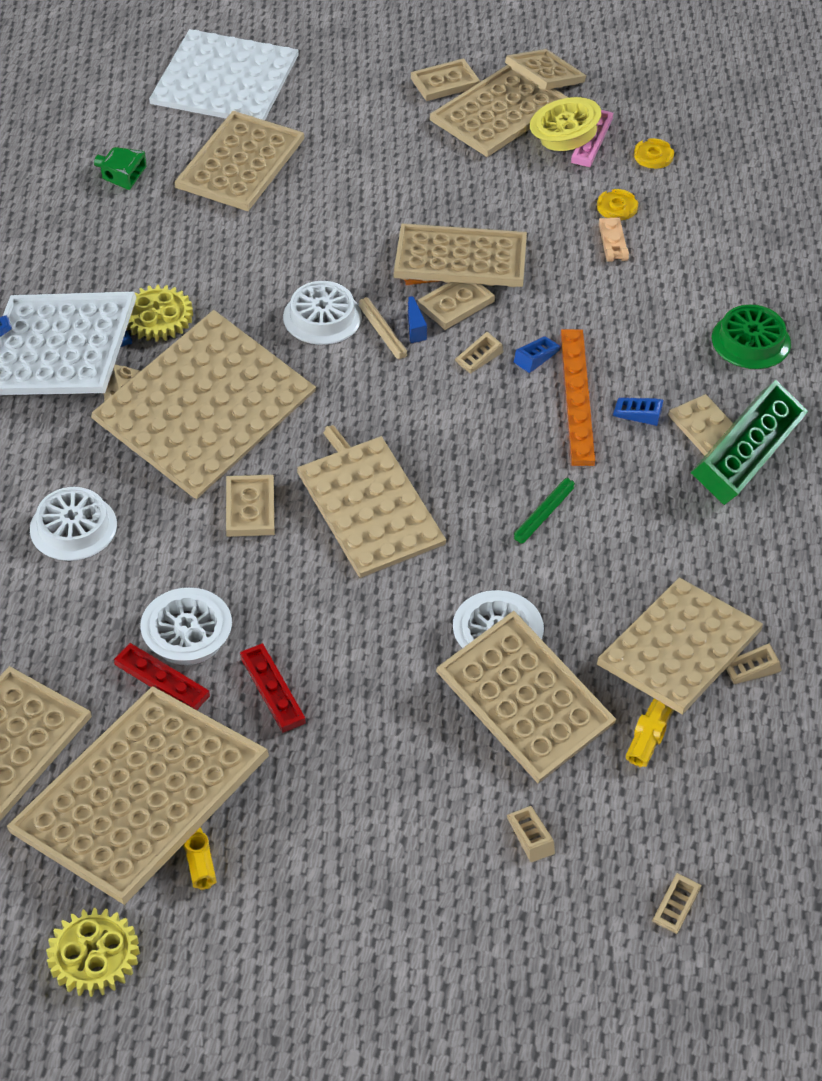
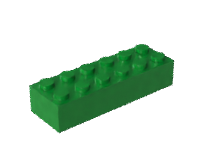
M774 380L761 391L690 473L723 505L727 504L742 491L809 411L777 380Z

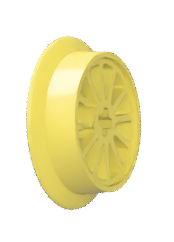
M570 97L560 99L545 105L533 115L530 121V130L533 135L540 139L542 145L550 150L567 151L576 149L591 141L596 135L597 123L601 118V108L596 102L587 98Z

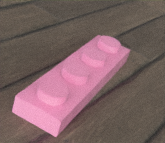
M601 110V118L597 123L596 135L591 141L574 150L571 163L591 167L613 120L614 113Z

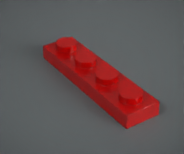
M129 643L114 658L115 666L146 685L157 688L195 710H198L210 697L208 689L132 643Z
M261 643L241 651L240 658L281 732L284 733L306 724L303 712L264 644Z

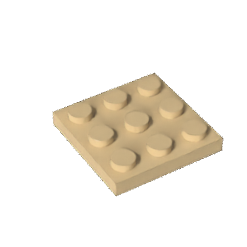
M547 49L507 55L505 63L511 66L512 70L521 73L527 80L533 81L542 90L584 83L587 76Z

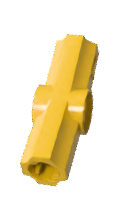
M655 698L653 699L646 714H642L637 722L634 738L626 753V760L638 767H647L656 745H660L663 740L667 723L674 711L672 708Z
M200 827L182 846L186 852L193 888L205 890L211 888L217 881L209 840Z

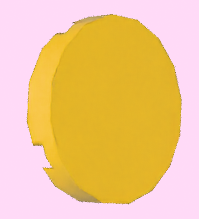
M650 138L645 142L642 140L635 146L634 158L640 165L646 168H664L673 161L674 150L670 148L668 142L661 139Z
M612 189V192L607 193L605 191L598 197L597 209L606 218H620V221L627 220L637 213L638 200L636 201L635 196L626 190Z

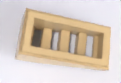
M486 332L455 359V362L471 374L504 352L502 343ZM474 354L479 359L475 360L472 355ZM468 359L473 364L470 366L464 360Z
M770 643L736 657L726 668L733 684L773 675L782 671L780 662ZM767 658L768 662L764 663L762 659ZM757 661L759 666L755 667L753 662ZM747 663L750 667V670L746 671L743 664ZM734 666L739 667L741 671L740 674H736L733 668Z
M532 806L507 815L530 862L555 854L554 840ZM531 818V821L520 825L518 823L519 821ZM535 827L534 829L524 832V830ZM540 835L539 838H536V839L531 840V841L529 840V839H531V838H534V837Z
M676 873L652 922L678 934L702 885ZM679 887L680 889L690 893V897H687L681 894L680 892L676 891V888ZM675 896L686 902L685 906L673 901L671 897ZM669 904L670 906L682 911L681 914L679 915L667 909V905ZM664 913L676 919V924L661 918L662 914Z

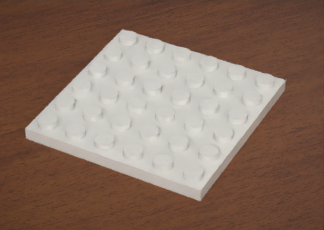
M189 29L150 96V104L221 118H227L232 111L265 120L298 57V49Z
M135 293L11 295L3 316L7 315L9 317L12 330L0 337V395L105 393L136 301Z

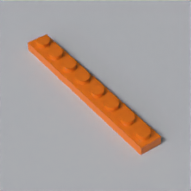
M561 329L571 466H595L583 330Z

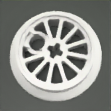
M315 281L301 286L294 292L291 301L284 310L283 321L286 329L297 339L310 344L327 345L341 342L352 336L361 324L362 312L350 291L344 286L330 281Z
M67 487L50 493L41 501L30 524V536L36 548L49 557L67 561L80 560L91 557L107 547L116 533L117 519L112 508L97 493L82 487Z
M179 588L158 596L147 606L141 619V634L148 647L166 661L178 665H193L212 657L224 644L231 631L232 617L225 602L217 595L199 588ZM179 613V616L177 618L173 616L174 614ZM197 613H202L199 618H196Z
M492 590L478 593L460 605L453 619V631L457 642L464 648L512 611H515L542 639L544 632L543 620L537 608L526 598L508 591ZM488 615L489 620L487 621L483 616Z

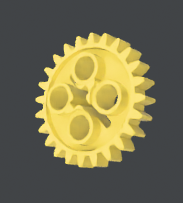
M149 285L146 291L139 288L140 293H135L136 301L126 330H131V335L138 333V339L146 336L147 341L152 337L155 338L156 342H158L159 337H163L167 341V336L170 335L176 338V332L183 334V328H189L188 323H192L193 308L188 295L184 296L183 291L177 292L176 287L168 290V285L164 286L163 289H160L159 285L152 289Z
M93 908L91 915H87V912L83 909L82 917L78 918L76 915L71 914L72 922L68 923L62 920L63 930H53L56 938H49L48 941L51 948L46 949L49 958L47 959L48 967L52 968V977H57L59 986L66 983L68 992L77 987L78 996H81L85 989L88 990L90 997H93L95 989H99L100 993L105 995V987L109 986L115 991L116 981L125 984L124 974H133L131 966L138 964L136 956L140 954L139 946H137L139 944L138 937L135 935L134 927H128L126 918L119 919L118 912L109 917L108 909H105L101 915H98L96 908ZM90 932L94 933V934H93L92 936H90V937H85V936H84L85 934L90 933ZM112 944H117V945H118V946H117L116 948H114V949H109V948H107L108 946H110V945H112ZM72 955H79L75 959H68ZM95 967H103L100 971H91Z

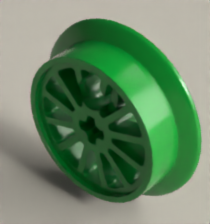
M748 304L731 309L715 325L711 336L713 347L723 359L736 366L748 369H764L775 366L788 356L791 349V339L783 319L773 310L760 305Z

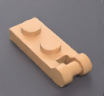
M599 218V228L607 262H613L614 259L628 261L629 251L626 247L620 218Z

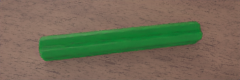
M569 478L563 479L515 531L514 540L521 544L525 543L574 489V481Z

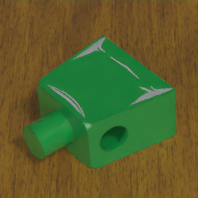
M114 147L107 156L96 155L94 166L101 168L102 179L130 190L147 167L145 151Z

